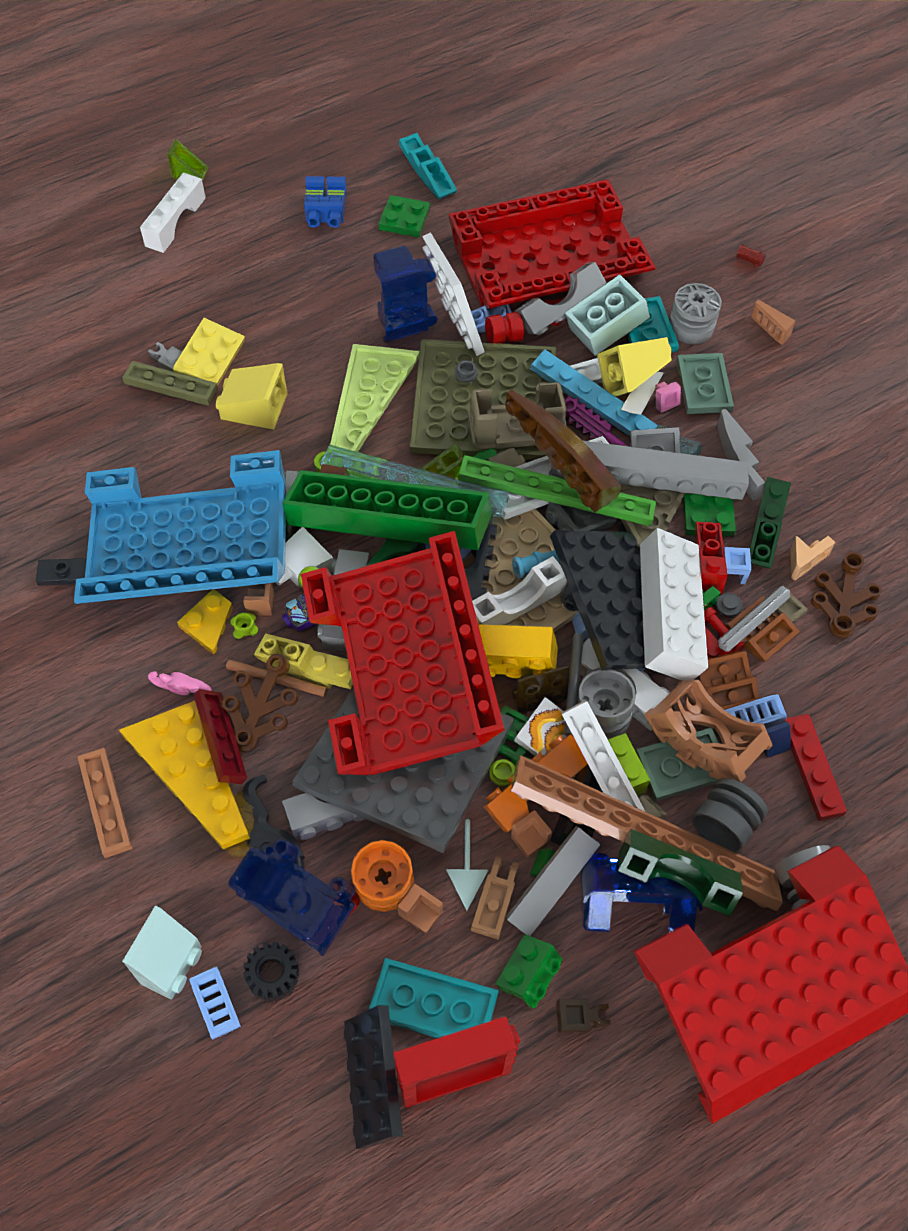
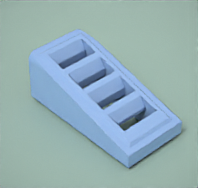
M778 694L725 710L735 717L740 714L741 719L748 722L750 720L747 713L750 712L753 719L752 723H762L765 728L784 723L787 717ZM758 710L762 711L763 719H761Z
M214 967L189 979L212 1040L241 1027L218 967ZM214 981L217 982V984H214L208 988H205L203 990L200 989L201 987L208 985ZM219 991L221 992V996L205 1002L204 998ZM225 1003V1008L212 1014L209 1013L210 1009ZM229 1014L230 1020L214 1026L213 1021Z

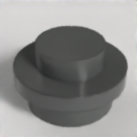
M464 360L456 366L455 377L459 381L471 382L477 378L478 369L473 362Z
M725 593L719 596L716 607L720 615L731 618L740 613L742 602L738 596Z

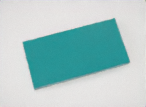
M385 958L369 1009L377 1005H388L391 1025L440 1038L491 1021L499 990Z

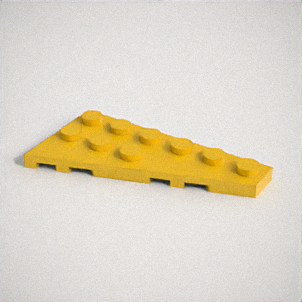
M195 701L119 730L121 736L131 744L138 755L147 762L154 773L180 799L187 810L197 818L203 828L222 849L250 839L229 784L218 782Z

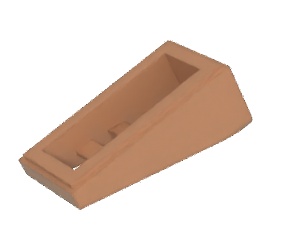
M760 300L755 302L751 318L778 343L783 345L791 336L796 321Z

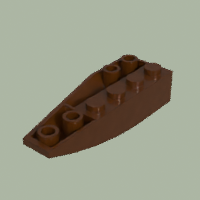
M513 390L507 392L505 407L508 413L517 418L522 430L526 434L529 433L535 440L537 448L541 452L544 451L550 458L553 468L559 470L564 475L568 486L578 492L582 503L586 507H590L595 513L618 498L622 486L594 452L573 431L529 399Z

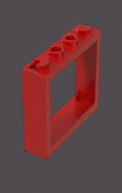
M505 1016L394 1052L396 1075L405 1108L510 1074L513 1063H515V1057H517L518 1044L520 1043L514 1024L509 1025Z

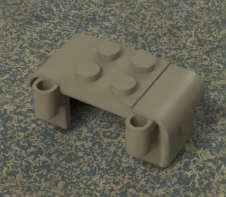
M539 383L536 386L534 403L566 426V406L560 383ZM481 388L471 392L470 408L469 405L466 407L473 446L476 449H504L536 445L529 433L526 434L522 430L517 418L508 413L505 405L492 406V389Z

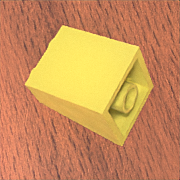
M667 337L618 345L597 354L603 388L615 397L632 392L672 360L671 347Z
M275 363L232 369L229 377L224 380L221 396L219 395L216 400V409L219 410L221 420L274 430L287 397L283 364Z

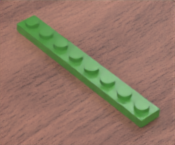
M464 455L458 480L593 512L590 507H586L582 503L578 492L574 488H570L565 479ZM619 493L618 498L595 513L651 526L656 501Z

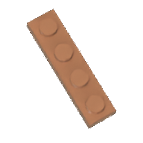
M105 748L77 756L102 855L104 858L132 849Z

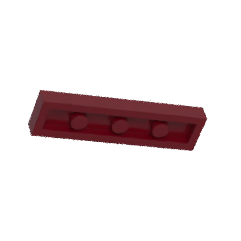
M198 689L194 694V699L218 782L243 784L247 779V774L228 712L222 706L223 695L221 692Z

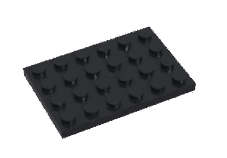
M554 530L550 535V539L601 670L646 668L640 548L636 546V538L631 532Z

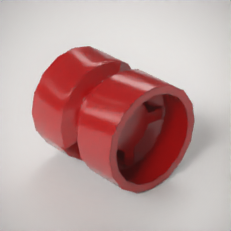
M506 313L503 317L500 314L487 316L485 319V332L488 343L503 344L505 340L509 343L522 341L524 326L520 313Z

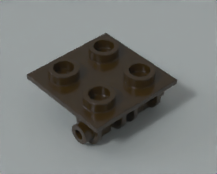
M569 666L518 679L516 689L512 690L513 697L517 700L518 712L537 709L544 698H547L554 704L567 699Z

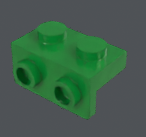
M524 934L495 985L500 990L523 999L528 1007L535 1009L539 1001L545 996L546 989L553 976L559 971L562 957L552 944Z

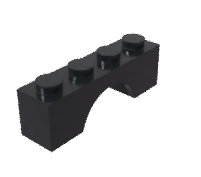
M493 514L479 549H471V553L475 558L474 562L465 569L472 601L487 593V588L483 587L484 581L489 582L491 567L487 566V561H492L494 546L490 545L491 539L496 540L497 525H493Z

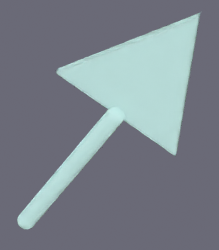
M470 819L465 820L464 869H446L466 911H468L488 870H470Z

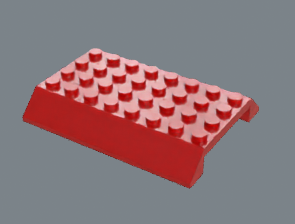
M455 531L429 538L431 546L429 549L331 576L326 567L301 574L310 623L342 626L360 716L359 719L353 713L328 720L338 774L376 775L480 747L505 730Z
M834 846L787 871L798 897L810 901L722 948L710 953L690 926L684 924L634 950L645 978L656 984L703 1091L697 1094L712 1124L908 1013V965L866 874L839 846Z

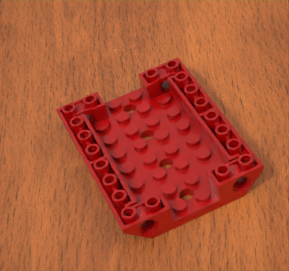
M609 179L449 214L455 249L481 307L493 308L567 291L570 289V274L587 262H596L605 281L613 280L618 275L627 277L655 270V265L640 237L631 238L621 221L624 207Z

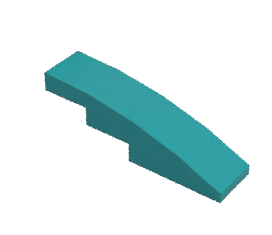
M417 133L399 139L398 145L428 189L438 199L457 193V189L439 157H434L428 144L424 146Z

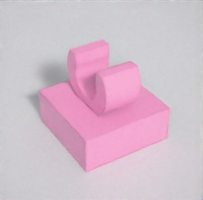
M661 382L655 385L657 388L655 394L656 409L660 413L680 405L681 386L677 382L669 385Z

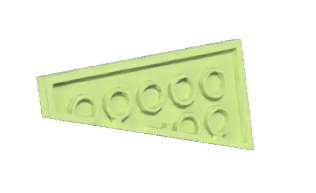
M353 344L329 451L348 454L358 453L419 360L420 351Z

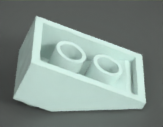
M155 906L123 959V963L141 985L172 1000L175 993L179 994L185 986L186 974L189 968L195 966L202 954V946L193 934L161 908Z

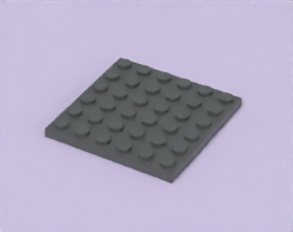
M354 687L333 719L353 713L360 719ZM501 713L505 730L480 747L376 775L338 774L328 726L293 779V787L444 853L511 730L514 718Z

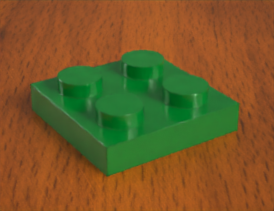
M390 195L379 222V230L420 238L430 211V202Z
M693 493L684 494L685 535H695V524L697 521L721 523L722 536L734 537L736 529L733 499Z

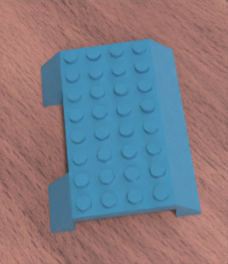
M280 450L231 456L230 477L235 485L234 488L147 498L141 497L135 467L87 472L85 494L92 503L85 578L76 579L75 604L279 582L285 573L286 516L282 505L286 497V483Z

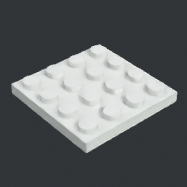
M430 232L422 236L425 243L422 249L427 260H430L429 268L433 277H436V287L443 296L441 301L445 310L448 311L452 322L456 323L460 336L465 335L463 339L467 348H472L476 356L485 351L462 284Z

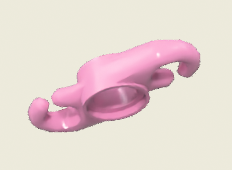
M156 671L148 674V679L153 684L179 695H188L189 692L195 694L198 689L212 691L210 686L203 681L191 678L183 673L173 672L171 675L162 673L159 677H156L158 676Z

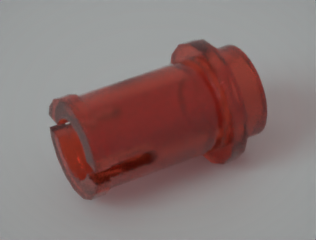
M743 244L737 251L740 253L736 254L737 258L752 263L754 267H760L766 257L762 250L756 251Z

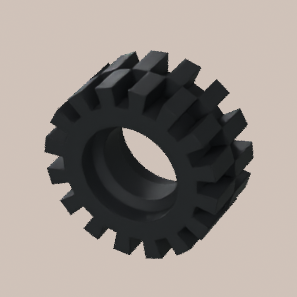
M266 942L263 943L264 947L259 949L256 946L254 948L255 952L248 954V961L244 962L243 968L245 972L243 974L248 987L255 996L258 995L262 1000L268 998L269 1001H275L276 997L283 999L285 998V993L288 992L290 994L293 991L292 986L297 985L298 982L297 975L299 976V969L293 952L289 951L287 946L284 944L279 946L278 942H273V945H269ZM268 961H277L283 967L281 977L274 982H266L260 977V970Z

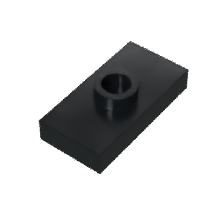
M87 558L38 560L37 585L76 584V579L85 578Z

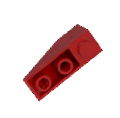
M696 521L695 544L699 545L702 591L706 592L714 586L720 592L719 596H721L728 576L721 523Z

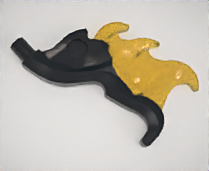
M260 775L250 779L245 784L243 790L233 796L250 839L238 843L235 848L228 847L226 850L232 856L238 858L248 857L256 853L254 861L259 863L288 859L292 862L294 874L304 873L303 859L305 857L296 839L288 832L267 823L269 814L256 794L257 787L267 782L266 776Z

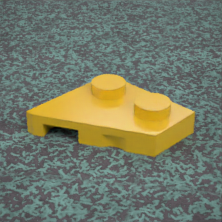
M212 589L177 622L178 627L214 655L218 649L219 638L223 635L226 628V620L230 617L233 609L232 603L215 589Z

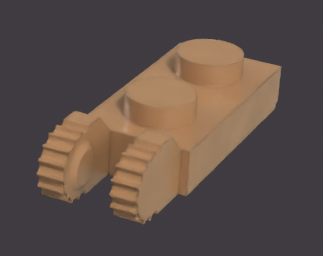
M496 856L491 873L487 875L471 931L499 940L515 887L514 880L519 863L513 861L508 871V879H502L497 877L498 872L501 870L502 858Z

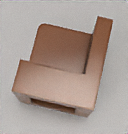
M266 583L265 589H248V595L244 596L243 600L246 613H252L255 616L273 615L275 594L272 583Z
M534 810L512 826L511 839L526 858L529 859L550 844L552 831Z
M415 883L397 906L398 915L425 934L429 932L443 912V903Z

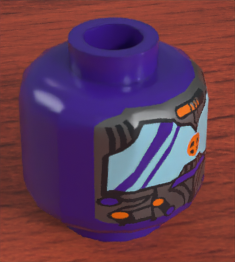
M304 594L285 604L284 609L286 613L282 617L289 629L294 627L296 631L303 632L316 625L309 621Z

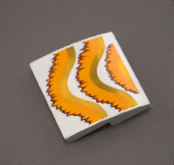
M544 698L514 741L534 755H537L539 752L545 755L551 750L548 745L559 735H562L563 738L566 737L563 735L565 719L561 714L564 711L547 698Z

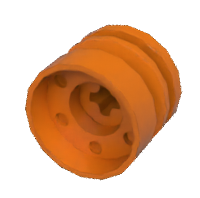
M381 840L371 842L360 849L353 860L351 868L352 880L356 893L362 903L376 911L387 912L396 910L397 906L414 885L411 859L406 851L394 842ZM385 875L388 879V884L383 885L380 881V876Z

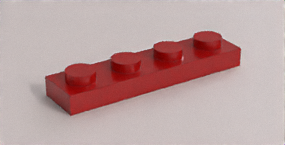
M804 714L786 718L784 722L790 724L791 750L818 821L844 816L847 812L810 715Z

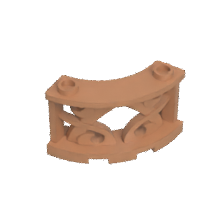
M700 680L680 681L677 687L655 708L649 709L644 714L662 743L664 744L667 741L678 752L675 756L693 769L698 766L710 772L709 776L715 779L729 778L742 782L746 778L745 771L764 750H769L772 747V742L764 724L744 721L726 712L709 696ZM682 696L685 700L684 708L680 702ZM673 705H674L675 710H676V711H674V712H673V710H672V708H671ZM693 724L711 727L718 733L723 744L702 743L696 738V730Z

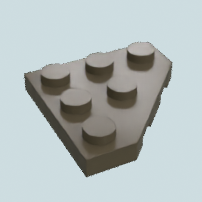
M621 485L620 493L656 501L651 526L621 519L626 531L631 532L636 538L637 548H640V544L656 528L664 531L667 530L685 493Z

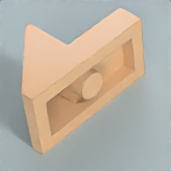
M796 536L790 549L791 579L797 580L827 558L835 541L827 536L822 541L816 540L808 546Z

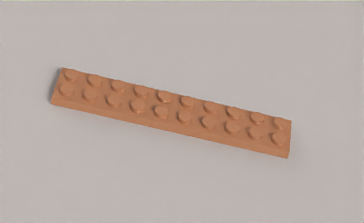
M520 755L515 765L511 791L516 793L521 799L532 800L541 804L550 812L561 813L569 817L574 823L585 824L594 828L599 834L614 837L622 841V843H624L630 829H633L739 872L743 888L742 896L753 900L760 907H769L778 911L783 903L775 870Z

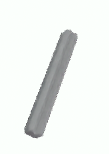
M784 586L777 588L718 640L719 648L725 652L730 651L790 598V590Z

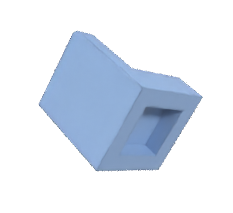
M725 547L727 573L739 574L740 584H746L751 572L750 548Z

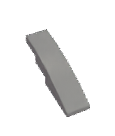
M723 409L717 424L721 444L728 460L748 462L749 485L746 492L753 501L761 496L765 486L764 480L756 472L759 461L750 451L753 441L730 413Z

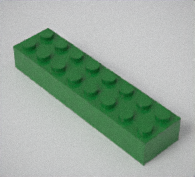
M303 470L299 471L282 502L287 523L290 526L430 544L429 538L455 531L459 548L473 550L479 549L492 516L489 492Z

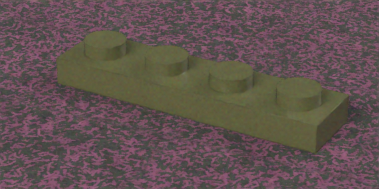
M134 361L130 363L122 377L124 384L207 406L210 405L218 390L217 383Z

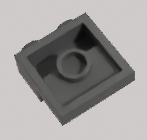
M549 502L546 510L547 521L550 524H555L559 530L602 531L614 526L617 520L614 517Z

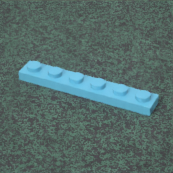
M544 349L531 364L530 369L550 383H560L563 392L573 399L578 398L579 403H585V407L593 409L594 413L600 414V417L628 436H630V431L657 429L658 425L642 414H633L621 410L624 405L623 401Z

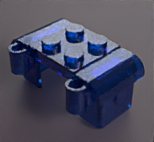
M407 246L375 253L373 256L374 271L382 286V292H380L381 302L377 303L378 317L385 329L384 342L387 343L428 331V327L435 325L438 321L431 305L428 304L427 283L432 282L436 278V272L429 260H414Z
M284 839L277 840L273 848L269 845L264 850L251 847L229 879V887L236 891L237 896L254 905L263 914L324 956L356 905L351 901L355 892L354 885L341 877H335L329 885L294 862L299 853L298 848Z
M603 853L593 854L592 858L581 869V912L583 928L586 931L609 932L612 900L663 904V913L670 914L667 933L684 924H688L695 931L697 908L699 911H703V906L696 895L682 884L663 877H654L644 882L619 872V858L609 859Z

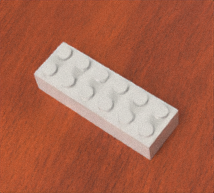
M656 528L640 544L645 667L681 681L694 680L708 669L699 545Z

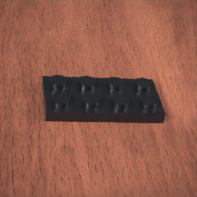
M377 1005L344 1021V1037L348 1055L347 1069L351 1088L350 1102L352 1104L354 1121L353 1135L355 1137L356 1149H367L403 1136L388 1005Z

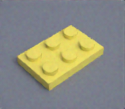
M203 318L176 361L173 371L215 382L218 387L243 345L245 336Z

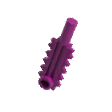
M570 396L564 400L566 406L565 417L569 418V424L576 422V429L583 428V435L590 433V440L603 436L609 444L627 446L610 433L612 425L607 424V420L600 421V414L593 416V409L585 410V403L579 405L578 398L572 399Z

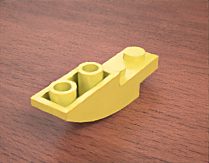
M265 633L254 653L256 658L265 663L273 654L283 655L290 664L287 674L330 689L332 685L351 689L353 686L348 659L314 651L309 644ZM275 660L272 666L277 668L280 665V660Z

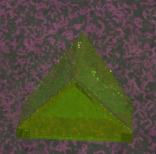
M175 139L167 154L172 178L179 179L183 173L203 180L208 166Z

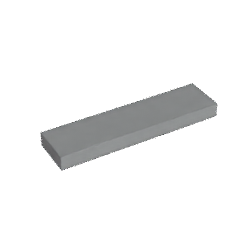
M575 826L505 918L523 933L531 936L600 844L578 826Z

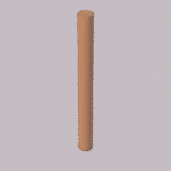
M231 659L226 664V669L235 672L242 670L250 676L262 680L265 679L268 670ZM286 675L278 677L275 682L276 684L322 697L326 696L328 687Z

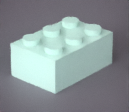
M618 275L565 313L570 330L595 356L650 318L646 300L621 275Z

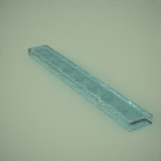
M329 445L320 461L321 466L322 464L346 468L350 476L489 492L491 513L496 517H501L509 500V493L334 445Z

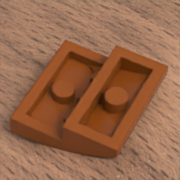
M763 595L725 626L729 630L764 601L765 597ZM774 611L743 638L742 641L745 643L744 648L760 661L765 662L800 631L784 612L779 615Z
M744 650L708 658V669L697 677L709 696L724 710L760 699L756 677L751 676L747 653Z

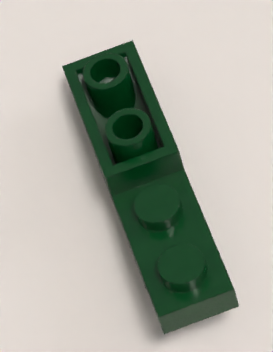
M771 477L766 478L749 544L751 564L768 569L772 568L791 482Z

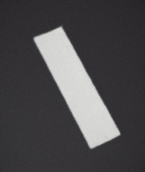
M656 372L630 392L621 410L641 415L663 372Z

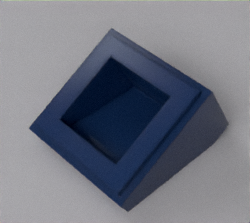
M788 722L766 729L772 742V747L769 750H764L766 757L770 758L790 750L791 735Z

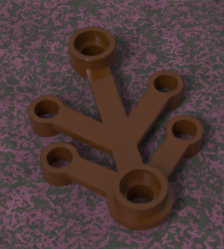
M854 551L846 553L841 563L845 571L842 592L832 581V577L828 572L820 571L815 578L816 586L825 588L840 606L839 613L828 602V596L824 592L814 593L811 599L812 606L822 609L830 619L829 629L833 635L839 638L850 637L855 631V625L865 620L873 621L879 613L877 606L867 604L862 611L851 616L849 615L850 608L868 599L877 600L882 592L878 584L870 583L866 589L853 595L856 573L861 570L864 564L863 556ZM820 578L826 579V582L821 581ZM870 590H874L877 594L871 593ZM816 598L822 599L823 602L817 601ZM867 610L871 611L873 615L868 614Z
M273 654L268 658L266 662L268 672L257 697H255L250 684V675L242 670L234 674L233 682L240 687L249 710L246 723L239 710L241 704L238 698L228 695L222 701L223 708L229 712L235 727L234 735L241 752L251 751L256 747L259 738L276 730L282 731L288 725L287 718L280 713L272 715L270 722L256 727L261 717L285 706H293L298 702L299 696L297 692L290 688L283 690L281 696L268 701L277 678L284 676L290 668L289 661L281 654ZM280 660V665L277 668H273V662ZM245 675V682L239 683V678ZM289 693H293V699L287 702L286 696ZM235 700V705L232 708H228V702ZM278 718H282V725L275 726V721ZM247 733L248 739L245 742H241V736Z

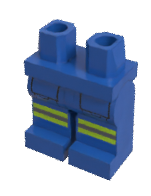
M306 176L304 208L306 222H308L309 227H318L320 223H328L330 227H339L340 223H344L347 198L346 177H327L326 192L324 177Z

